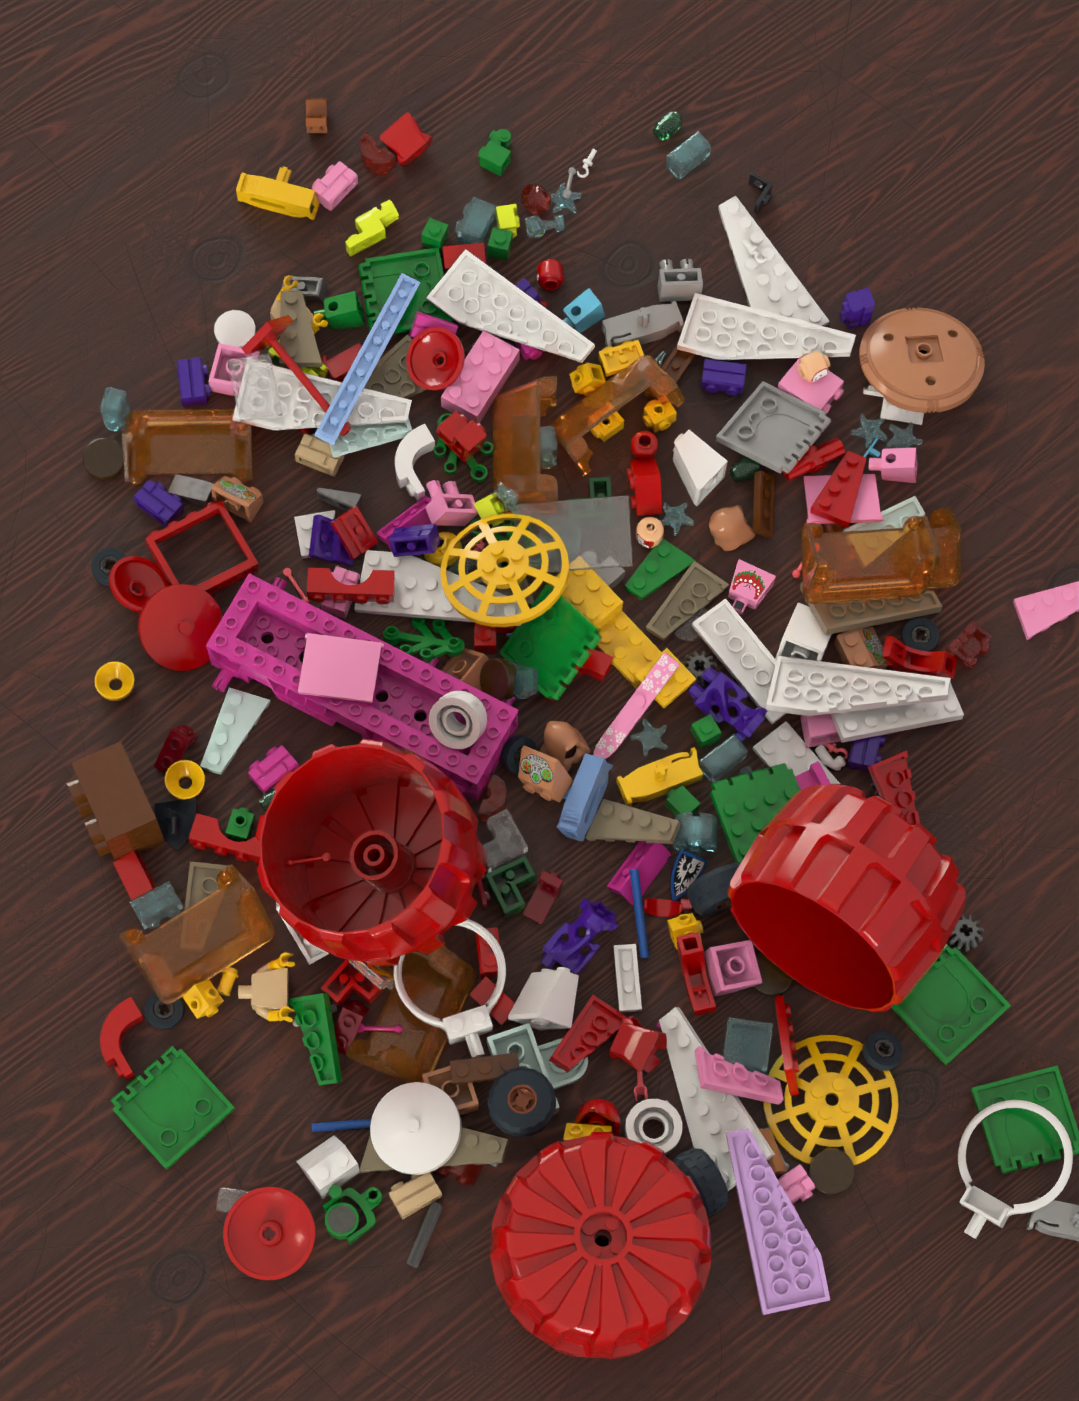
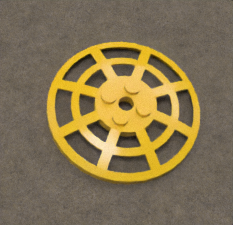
M500 514L481 519L469 525L451 541L441 562L440 577L447 600L460 615L480 625L509 627L529 622L550 609L560 598L566 587L570 566L565 545L550 526L526 515ZM502 520L521 521L517 527L502 526L490 529L488 525L489 523ZM530 523L540 526L550 533L555 541L543 544L536 535L526 530ZM480 527L482 533L473 538L464 549L454 548L463 537ZM513 532L509 541H497L494 536L495 533ZM524 535L537 546L524 549L518 544V541ZM486 538L489 545L482 552L471 550L476 543ZM560 549L562 568L559 578L547 573L549 566L547 551ZM541 553V569L538 570L530 567L528 557ZM449 556L460 557L458 566L460 579L449 586L446 575ZM466 558L477 560L478 569L466 575ZM501 562L509 563V565L504 568L498 567L499 563ZM527 575L536 578L529 587L521 591L518 584ZM481 578L488 585L485 593L476 590L470 582ZM543 581L555 586L545 600L529 609L525 598L535 592ZM464 586L472 596L481 600L478 613L462 605L453 593ZM511 588L513 595L505 597L493 596L496 589ZM517 602L522 612L505 617L486 615L490 603L509 604Z
M819 1035L796 1043V1051L807 1045L811 1058H808L799 1065V1072H796L798 1088L806 1091L804 1104L792 1107L788 1084L786 1085L784 1095L786 1110L772 1114L771 1103L763 1101L766 1122L775 1140L789 1155L807 1165L810 1164L813 1158L810 1157V1154L815 1144L825 1147L843 1146L845 1153L850 1157L854 1166L865 1162L875 1155L886 1143L897 1120L898 1093L890 1070L883 1071L886 1079L874 1081L867 1069L856 1061L864 1044L848 1037ZM838 1041L850 1044L853 1047L848 1057L836 1053L820 1054L816 1042ZM781 1055L771 1068L768 1076L787 1083L785 1072L779 1070L783 1063ZM837 1060L844 1062L840 1074L835 1072L827 1073L823 1061ZM812 1064L815 1065L819 1076L815 1077L810 1083L798 1078L804 1069ZM853 1067L864 1076L867 1084L856 1087L848 1078ZM890 1087L892 1109L890 1120L887 1124L876 1117L879 1108L878 1090ZM871 1092L872 1108L871 1113H868L858 1107L859 1095ZM829 1094L835 1095L838 1103L834 1106L828 1105L825 1100L826 1096ZM807 1112L816 1122L811 1133L799 1123L796 1116ZM854 1116L866 1122L858 1132L849 1136L846 1123ZM789 1119L795 1130L807 1139L801 1152L784 1138L776 1123ZM871 1126L884 1132L873 1147L859 1156L855 1155L852 1143L862 1138L870 1130ZM823 1127H837L841 1139L828 1140L820 1138L819 1135Z

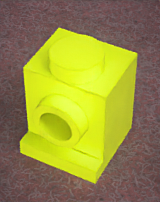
M511 204L496 207L498 229L513 232V238L516 237L517 228L520 227L517 205Z
M497 492L474 503L481 519L504 514L503 505L495 498L499 496ZM504 520L492 522L488 525L492 524V526L495 527L503 523Z

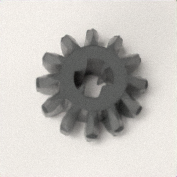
M695 650L693 657L687 654L685 657L686 661H683L682 664L696 678V683H700V686L703 688L707 681L701 674L707 667L713 670L716 669L717 663L712 662V656L706 658L705 651L700 656Z
M961 914L950 936L952 939L949 944H958L956 947L958 950L963 946L966 952L970 950V946L976 949L978 946L977 942L983 940V937L979 934L983 933L984 929L977 927L980 924V920L973 922L971 921L973 915H969L966 919L965 915ZM962 929H964V931H965L966 933L969 932V934H968L967 936H965L964 933H960V932H961Z

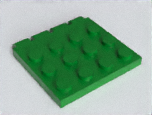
M439 247L366 258L365 263L358 264L359 275L362 280L363 297L367 298L364 300L366 314L370 317L368 318L370 331L401 273L419 281L420 284L393 334L410 332L417 311L453 323L449 315L426 298L444 276Z
M546 584L530 609L545 600L553 591L554 586ZM561 594L555 604L545 613L529 622L523 623L521 626H517L499 653L511 665H514L546 698L558 701L567 689L563 683L567 685L571 683L579 671L575 666H583L591 654L588 647L594 650L602 636L599 634L600 629Z
M785 763L771 766V774L767 768L750 772L751 780L747 773L731 777V786L727 779L712 783L713 791L710 792V796L735 863L742 862L760 831L791 797L800 791L793 770L788 769Z
M946 944L938 958L939 962H935L903 1002L898 1005L893 1004L891 1007L945 1065L952 1061L1011 1007L1005 998L956 947L951 949Z
M173 1046L160 1056L165 1062L163 1065L158 1060H155L143 1071L148 1077L146 1080L141 1075H138L126 1086L131 1092L129 1095L121 1090L110 1100L115 1105L112 1110L166 1170L235 1110V1107L182 1049L177 1051Z
M1058 1065L971 1088L978 1113L992 1104L1007 1100H1023L1044 1107L1056 1116L1064 1126L1071 1141L1073 1156L1079 1154V1131ZM1005 1108L995 1111L981 1120L994 1167H999L1002 1174L1017 1171L1016 1162L1018 1161L1021 1169L1039 1165L1038 1156L1041 1157L1043 1164L1061 1159L1059 1150H1062L1064 1156L1063 1144L1057 1130L1046 1118L1036 1112L1022 1108Z

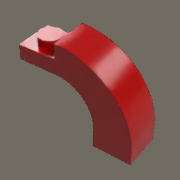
M893 636L886 637L882 657L888 661V667L899 672L954 679L957 659L948 652L920 651L906 646Z
M588 649L591 654L582 667L575 666L579 670L576 675L584 674L604 682L613 665L614 657L601 651ZM545 697V700H547V701H549V702H551V703H553V701L555 700V699H552V700H551V699H548V698Z
M699 932L678 936L679 962L687 997L691 1003L694 1016L716 1011V1004L706 973L704 949Z
M132 997L118 1004L109 1013L100 1035L101 1052L108 1067L117 1062L114 1065L119 1077L125 1076L127 1081L134 1078L135 1075L122 1054V1040L128 1030L144 1021Z

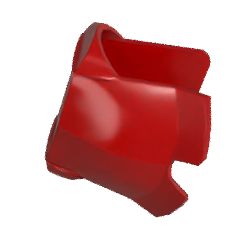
M405 113L380 135V139L397 153L400 166L410 164L433 141L432 136L421 131L415 118L410 113Z
M628 1017L622 1022L610 1048V1057L613 1060L623 1059L637 1071L645 1070L649 1073L660 1063V1059L655 1055L658 1049H666V1033L642 1027L635 1017Z

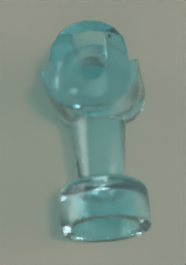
M536 215L525 219L527 236L530 238H539L545 234V230L555 228L557 232L565 231L563 215L554 216V220H541Z

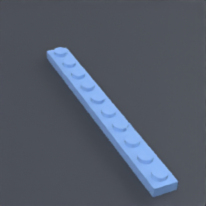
M401 273L314 436L334 445L418 289L419 281Z

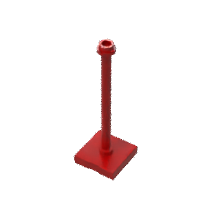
M286 315L267 321L241 349L248 355L269 348L271 345L326 413L330 404L277 340L293 322L292 318ZM349 422L345 423L340 432L342 437L352 429Z

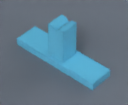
M878 438L875 439L863 457H866L868 453L875 458L880 456L881 453L872 448Z

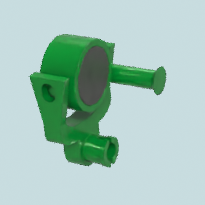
M332 1185L329 1188L328 1192L331 1200L323 1205V1210L326 1213L325 1228L333 1238L339 1240L347 1239V1242L351 1245L374 1227L375 1216L372 1210L381 1204L382 1194L375 1187L369 1188L361 1195L352 1188H346L342 1191L339 1185ZM375 1194L377 1198L369 1199V1196ZM347 1197L354 1201L365 1215L367 1224L358 1231L359 1215L351 1204L345 1202L338 1203L343 1198Z

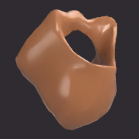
M741 505L716 510L710 517V533L714 538L715 544L719 545L724 551H732L740 545L748 543L756 535L747 524Z
M550 721L547 723L543 737L544 744L540 748V752L558 759L568 772L572 764H577L584 757L585 753H590V749L581 733L567 722ZM576 745L575 755L565 759L566 752Z

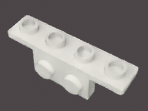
M869 385L868 388H863V394L884 397L872 385ZM883 398L880 418L922 425L924 413L898 408Z

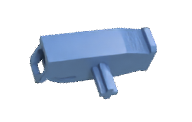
M585 753L572 787H569L563 797L566 801L557 828L567 838L584 841V836L594 820L608 784V772L613 767L612 764L606 762L605 758Z

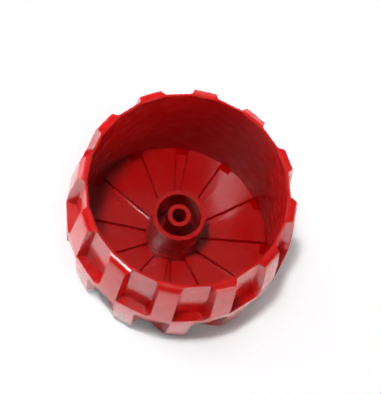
M363 739L357 745L343 747L330 744L314 751L312 758L295 771H287L274 787L276 793L265 815L259 817L255 836L260 841L261 864L257 867V873L262 889L279 904V915L310 944L338 958L361 961L375 966H396L402 955L414 951L430 955L445 945L443 935L453 925L460 924L471 916L478 903L471 896L474 885L479 882L486 872L487 851L478 840V818L455 783L430 762L415 754L401 751L384 741ZM324 853H329L332 856L330 862L322 860L295 864L293 867H287L285 864L287 859L312 858L322 856Z
M842 784L811 785L796 792L756 837L730 881L727 893L731 899V912L737 924L752 941L753 945L768 960L801 985L835 1003L849 1008L863 1009L871 1012H885L893 1004L898 1005L904 1001L935 964L965 909V889L956 882L959 869L951 856L941 855L934 847L937 842L935 836L922 824L911 825L902 819V810L878 796L866 799L865 793L862 790Z
M591 1132L588 1136L565 1140L561 1143L556 1141L538 1152L533 1159L516 1173L499 1200L492 1222L490 1258L495 1282L510 1312L526 1331L553 1347L555 1351L571 1357L607 1358L613 1360L632 1356L666 1339L685 1322L704 1291L711 1267L712 1235L706 1209L702 1203L699 1191L690 1176H686L674 1162L669 1160L664 1155L662 1149L648 1141L639 1143L624 1137L613 1136V1132ZM604 1239L608 1246H598L595 1241Z

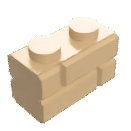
M304 434L295 453L296 462L335 477L345 455L333 458L329 443L314 436L315 434H311V436Z
M430 1172L412 1175V1180L404 1184L401 1181L391 1187L392 1191L389 1193V1197L402 1219L442 1197V1193Z

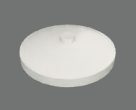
M421 1082L403 1084L388 1092L376 1106L370 1125L372 1144L379 1157L396 1171L411 1175L429 1173L444 1165L456 1151L462 1132L460 1113L453 1100L438 1087Z

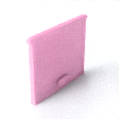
M863 474L850 523L881 522L884 518L881 517L875 474ZM831 475L803 477L808 513L806 523H834L810 513L811 506Z
M305 634L307 641L298 694L373 703L381 648H384V644L327 635Z

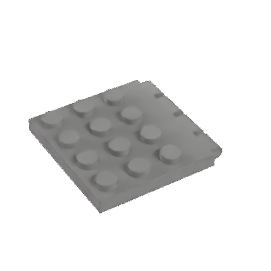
M762 381L717 434L716 441L778 473L782 471L789 473L798 463L797 460L803 457L808 451L809 446L813 445L821 435V432L831 423V419L826 416L825 411Z

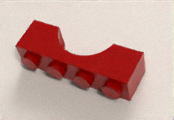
M308 568L307 597L308 600L313 602L333 600L336 603L355 601L358 604L376 602L382 605L394 602V570H373L364 582L357 585H345L333 577L330 568Z
M196 813L189 835L190 843L193 844L194 848L199 850L208 848L221 856L230 854L240 861L247 862L249 859L256 861L257 865L261 864L260 841L255 836L244 842L232 841L221 833L218 819Z

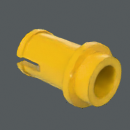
M226 966L225 970H222L223 975L217 991L219 994L230 996L234 981L239 975H237L238 970Z

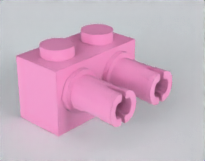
M432 480L426 484L431 496V502L425 508L431 524L466 526L478 514L474 506L473 495L459 494L455 481H448L443 484L446 494H443L438 480Z

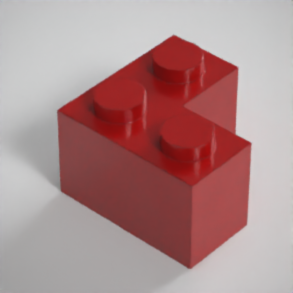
M456 411L436 429V434L464 463L483 447L487 436L485 428L480 423L476 424L473 420L469 422L463 414L459 415Z
M655 458L631 460L630 468H627V480L629 481L630 489H634V496H630L631 509H635L637 516L662 514L661 478Z
M474 622V651L483 654H496V634L513 633L517 626L490 627Z
M345 959L321 987V992H328L329 1000L339 1008L353 991L371 1005L385 989L382 980L359 961Z

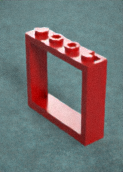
M221 500L217 503L211 502L199 512L193 511L186 515L185 519L179 522L173 521L166 526L167 528L161 531L155 530L145 538L146 547L169 586L179 584L157 545L217 514L221 515L247 560L196 587L212 595L246 578L249 573L253 574L258 571L259 563Z

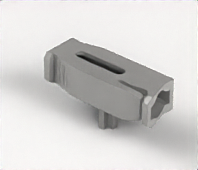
M675 300L671 301V304L642 307L639 310L602 320V332L605 336L606 347L612 345L616 347L630 340H639L640 345L662 339L676 330L682 332L684 322Z
M1053 1200L1043 1208L1033 1211L1027 1222L1026 1230H1031L1034 1223H1037L1035 1229L1044 1234L1079 1241V1205Z

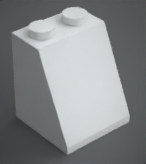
M688 430L685 434L681 433L674 441L673 462L693 503L698 506L723 480L728 461L692 431Z
M797 603L783 635L775 658L776 661L778 656L814 661L822 660L832 634H824L809 606Z
M558 967L555 971L541 969V972L531 973L509 1013L508 1019L523 1025L530 1023L531 1028L537 1030L571 1028L579 976L570 973V969Z
M334 1135L296 1161L322 1199L329 1195L328 1190L332 1185L342 1186L360 1173L358 1163L347 1147Z

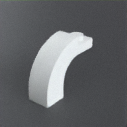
M425 424L413 429L403 438L395 455V473L400 488L406 486L411 497L415 496L417 502L425 496V490L417 478L413 467L422 455L434 450L435 440Z

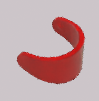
M645 898L643 911L655 917H677L682 913V903L667 899Z

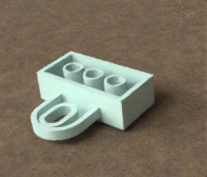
M530 1023L487 1037V1046L491 1056L517 1052L519 1067L532 1068L545 1075L554 1089L578 1081L585 1074L588 1065V1057H586L568 1073L558 1068L549 1059L563 1038L538 1046ZM557 1098L556 1109L554 1114L559 1113L560 1109Z

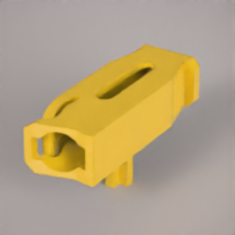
M280 167L276 180L248 175L242 172L237 184L238 201H243L258 208L292 217H308L311 220L315 219L319 208V201L315 196V190L288 183L292 171L288 170L287 167ZM311 203L314 206L312 213L310 212Z
M695 747L690 750V758L687 752L677 753L639 767L624 778L618 776L616 783L625 804L632 807V803L650 801L668 794L673 788L678 789L682 785L686 787L701 781L703 773L699 768Z

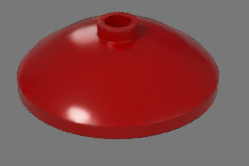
M433 327L422 331L413 339L407 352L406 364L411 379L418 386L431 391L449 387L462 372L465 360L464 348L460 339L447 329ZM444 358V362L440 364V360Z
M128 556L120 559L114 564L109 574V585L113 595L126 608L141 613L144 604L155 592L169 586L157 564L139 556Z

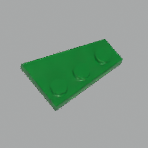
M662 539L659 545L653 547L625 584L624 589L640 600H643L661 588L664 583L680 575L682 571L690 567L696 560L665 539Z

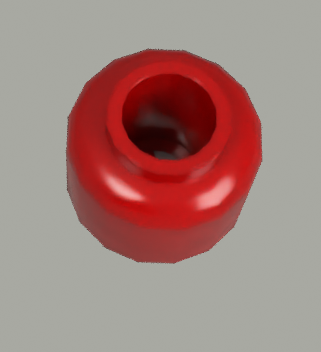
M547 259L538 265V285L547 291H553L563 284L564 269L559 261Z
M649 431L637 432L631 440L630 451L632 456L636 460L651 459L656 456L658 450L656 436Z

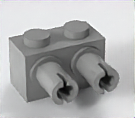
M666 259L660 262L661 269H659L657 285L660 302L674 300L692 301L695 293L702 294L703 280L701 268H693L692 259H688V264L686 259L681 260V269H673L672 260H667L668 265L666 264Z

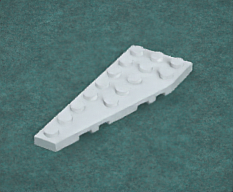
M734 196L719 205L718 210L734 255L742 287L747 296L748 306L824 327L829 325L828 318L739 199ZM745 239L752 246H757L760 253L758 258L762 260L766 256V262H756L755 255L751 256L749 254L750 250L742 244V241Z
M466 249L426 297L428 301L459 324L481 331L484 330L490 334L581 363L595 348L594 343Z
M695 293L677 349L716 360L802 358L814 351L820 352L823 356L826 355L827 357H850L856 335Z
M247 359L232 420L270 430L319 427L326 413L290 369ZM304 373L331 405L342 383ZM364 388L346 422H349L350 426L404 423L408 420L412 400Z
M366 551L360 583L364 582L373 570H394V602H389V604L385 605L376 602L355 603L354 610L357 613L473 622L460 615L450 605L442 588L440 567L412 555L394 557L392 552ZM446 570L449 586L460 579L459 575ZM473 581L470 582L476 590L485 593L487 587ZM464 586L453 593L462 605L478 613L481 600L472 596ZM495 591L493 596L505 597L506 595ZM517 602L509 604L490 603L486 615L505 617L522 612Z
M778 656L766 710L815 716L945 701L948 698L951 678Z
M675 1007L661 1018L659 1022L662 1033H666V1048L693 1147L703 1149L714 1161L729 1191L736 1186L725 1132L749 1128L767 1161L775 1153L737 1096L700 1088L694 1051L698 1046L705 1049L706 1047L681 1009Z

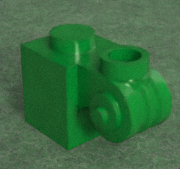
M506 129L493 130L489 135L488 144L486 147L482 146L478 154L480 166L500 177L511 162V151L507 149L511 145V133Z

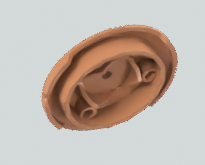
M903 308L881 316L866 330L859 349L861 368L869 383L884 396L888 403L912 412L931 413L932 411L935 413V411L942 412L961 405L972 396L978 387L985 367L982 347L972 331L956 318L928 308H912V310L910 308L908 310ZM924 350L927 352V354H923L919 351Z

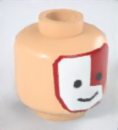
M814 351L800 359V363L797 365L798 372L803 380L809 382L817 381L827 376L830 361L826 355L823 356L820 352Z
M646 517L638 523L636 539L643 547L653 548L659 545L663 539L664 527L657 518Z

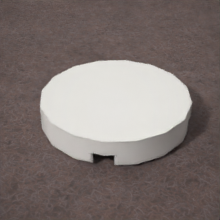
M231 310L218 317L214 326V334L218 343L242 348L256 334V326L249 314L240 310Z

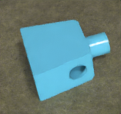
M588 288L563 309L566 318L562 321L581 333L605 318L601 302Z

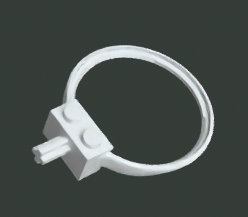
M468 919L457 924V926L466 927L482 936L492 948L497 960V983L486 1005L443 1018V1022L440 1018L423 1012L411 1001L403 985L402 964L405 955L400 956L398 965L394 966V982L401 1000L412 1014L429 1025L443 1029L446 1032L450 1045L466 1040L471 1057L477 1058L485 1055L479 1035L493 1031L489 1014L502 994L506 978V964L502 949L494 936L482 925Z
M1007 1100L986 1107L969 1122L961 1137L958 1149L959 1171L967 1189L960 1203L975 1213L964 1233L976 1239L986 1220L1003 1228L1009 1216L1039 1210L1052 1202L1062 1192L1072 1170V1145L1064 1126L1050 1111L1032 1102ZM1005 1108L1027 1109L1046 1118L1057 1130L1064 1148L1063 1170L1055 1186L1046 1195L1035 1201L1014 1204V1209L974 1185L972 1187L969 1183L973 1180L966 1163L967 1144L975 1127L989 1114Z

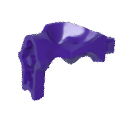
M707 667L701 676L709 684L703 689L695 682L687 691L695 699L693 703L707 716L711 714L716 722L720 723L724 720L731 724L737 730L735 734L736 740L741 743L744 738L750 737L755 729L764 721V716L768 710L763 707L751 709L745 706L740 700L748 695L724 673L720 671L717 673L715 670ZM730 688L735 690L737 696L732 697L728 695L727 690ZM717 705L720 711L714 713L711 710V706ZM731 706L737 709L735 717L730 716L728 713V709Z
M584 898L580 904L582 913L573 924L566 922L550 938L542 949L546 953L541 962L548 968H552L558 962L564 968L570 969V973L580 974L601 946L599 943L595 944L592 940L601 931L616 929L618 926L615 922L617 915L607 909L600 900L592 903ZM581 926L586 930V935L582 938L579 936V928ZM565 933L569 936L567 942H563L561 939ZM589 946L590 951L588 954L582 955L581 949Z

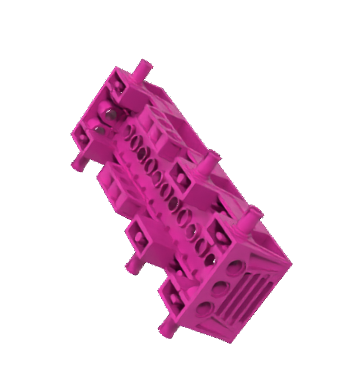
M250 573L248 574L206 645L211 665L221 669L212 684L213 688L216 690L219 688L220 692H224L232 677H236L248 684L254 679L270 687L279 700L332 727L335 722H338L362 734V740L384 741L401 751L423 758L450 778L462 794L476 801L479 800L501 760L503 746L518 730V709L511 706L515 701L514 697L500 701L435 668L439 661L438 658L425 663L283 591L288 583L283 579L280 581L279 577H276L271 585ZM270 634L274 637V640L266 644L262 642L264 635ZM305 634L327 635L384 644V648H381L373 703L298 694L303 664L300 661V657L305 652L307 641ZM452 691H466L473 694L482 702L487 713V725L484 733L476 742L465 749H452L443 745L434 737L429 726L431 708L440 697ZM379 693H386L388 699L385 702H379L376 696ZM454 711L453 713L457 721L466 725L465 717L461 713ZM423 712L427 718L423 722H418L414 718L415 714Z

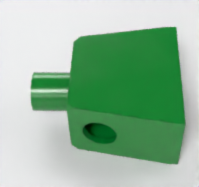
M355 291L324 299V309L314 311V315L317 313L323 314L324 317L320 322L322 320L328 321L333 330L365 326L363 306Z

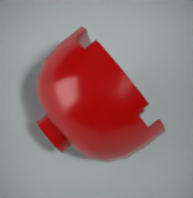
M604 1099L588 1100L580 1107L576 1115L575 1124L612 1126L613 1136L616 1137L620 1131V1113L615 1105Z

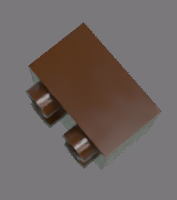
M121 741L71 763L77 777L66 781L81 817L85 818L94 814L93 817L84 820V823L99 857L111 852L116 861L132 851L142 854L165 844L157 819Z

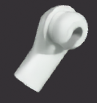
M820 745L815 749V753L821 762L831 769L839 771L841 767L845 766V760L841 756L833 759L824 745Z

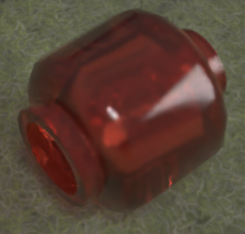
M529 184L524 187L521 192V203L530 213L540 214L549 209L551 196L540 184Z

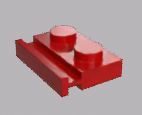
M353 506L337 517L336 520L330 522L351 559H355L358 555L378 543L357 506Z

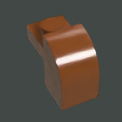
M327 98L306 99L307 133L328 132Z

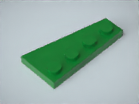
M329 993L288 999L289 1005L293 1006L296 1013L294 1017L297 1026L300 1025L304 1037L302 1040L304 1046H307L311 1056L309 1059L318 1084L326 1085L342 1082Z

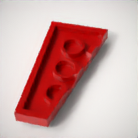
M847 451L811 506L810 513L849 528L867 458Z
M906 750L869 766L868 770L879 796L901 809L903 812L901 818L914 825L920 823L919 813L915 809L914 800H916L915 791H912L910 778H912L911 769H908L906 758H908V753Z
M592 995L549 1061L565 1072H570L617 1033L622 1022L628 1017Z
M784 996L775 997L784 1071L790 1096L799 1095L796 1072H799L797 1059H794L793 1054H797L795 1040H791L794 1030L792 1022H788V1018L792 1017L790 1004H785Z

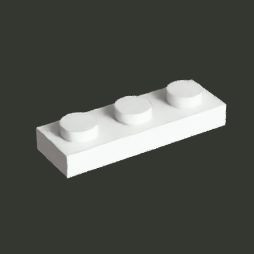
M636 944L614 945L619 1012L642 1011Z

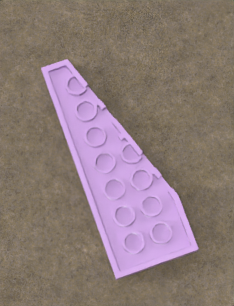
M749 1128L725 1132L762 1314L765 1315L830 1301L822 1256L764 1157Z

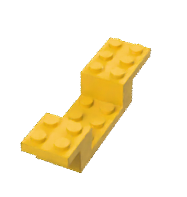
M578 557L569 565V578L562 595L600 629L599 634L602 636V639L596 647L601 652L614 657L613 665L636 689H638L664 652L676 660L680 666L655 698L663 709L696 682V678L668 648L661 652L622 611L623 601L581 557Z

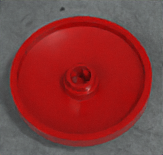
M175 584L164 587L155 592L146 601L141 610L138 620V635L141 645L146 654L155 663L164 668L176 671H188L199 668L210 661L206 645L223 618L221 609L211 595L196 586Z
M277 1187L258 1188L239 1198L227 1214L223 1229L224 1246L233 1264L246 1275L260 1280H277L295 1273L310 1257L316 1238L315 1222L308 1206L294 1193Z

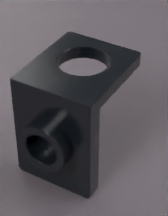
M751 172L748 184L762 191V194L755 203L754 212L758 214L762 206H767L771 200L773 183ZM755 180L761 182L763 186L756 183Z

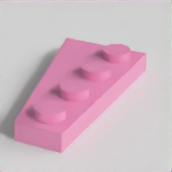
M1079 581L1014 599L1013 603L1027 640L1079 611Z
M698 1046L694 1051L700 1088L778 1105L784 1100L779 1080L756 1070L752 1073L740 1063L735 1062V1064L725 1061L724 1057L717 1053L714 1056L706 1053V1049Z

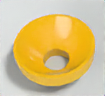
M450 532L439 533L440 540H444V544L437 548L435 553L424 554L427 562L441 568L445 551L456 537V535ZM459 541L454 548L462 549L461 542ZM449 556L447 567L455 563L459 557Z
M109 662L99 668L94 682L98 693L107 700L118 701L126 698L132 692L135 679L132 670L124 663ZM113 680H120L122 682V687L119 690H112L110 688V683Z
M189 760L175 762L168 768L165 775L167 790L173 797L180 800L195 798L201 793L205 784L203 770L198 764ZM184 777L190 778L192 781V785L188 789H183L179 786V781Z

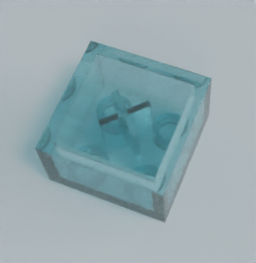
M728 1017L722 1054L724 1060L735 1064V1062L740 1063L748 1071L756 1070L766 1073L773 1024Z

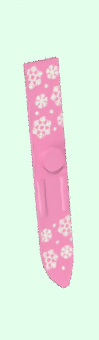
M664 652L600 738L595 747L594 756L607 759L618 749L680 666L666 652Z

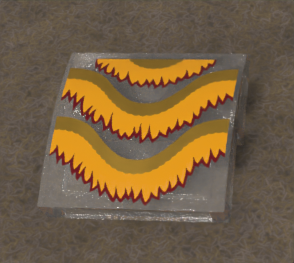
M349 960L355 968L380 990L386 987L391 990L396 987L394 971L390 967L375 966L361 961Z

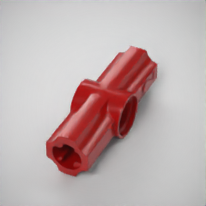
M838 438L832 439L818 447L816 445L810 446L803 457L797 460L798 463L789 473L783 471L786 479L791 481L808 472H818L827 463L844 456L846 453L844 446Z

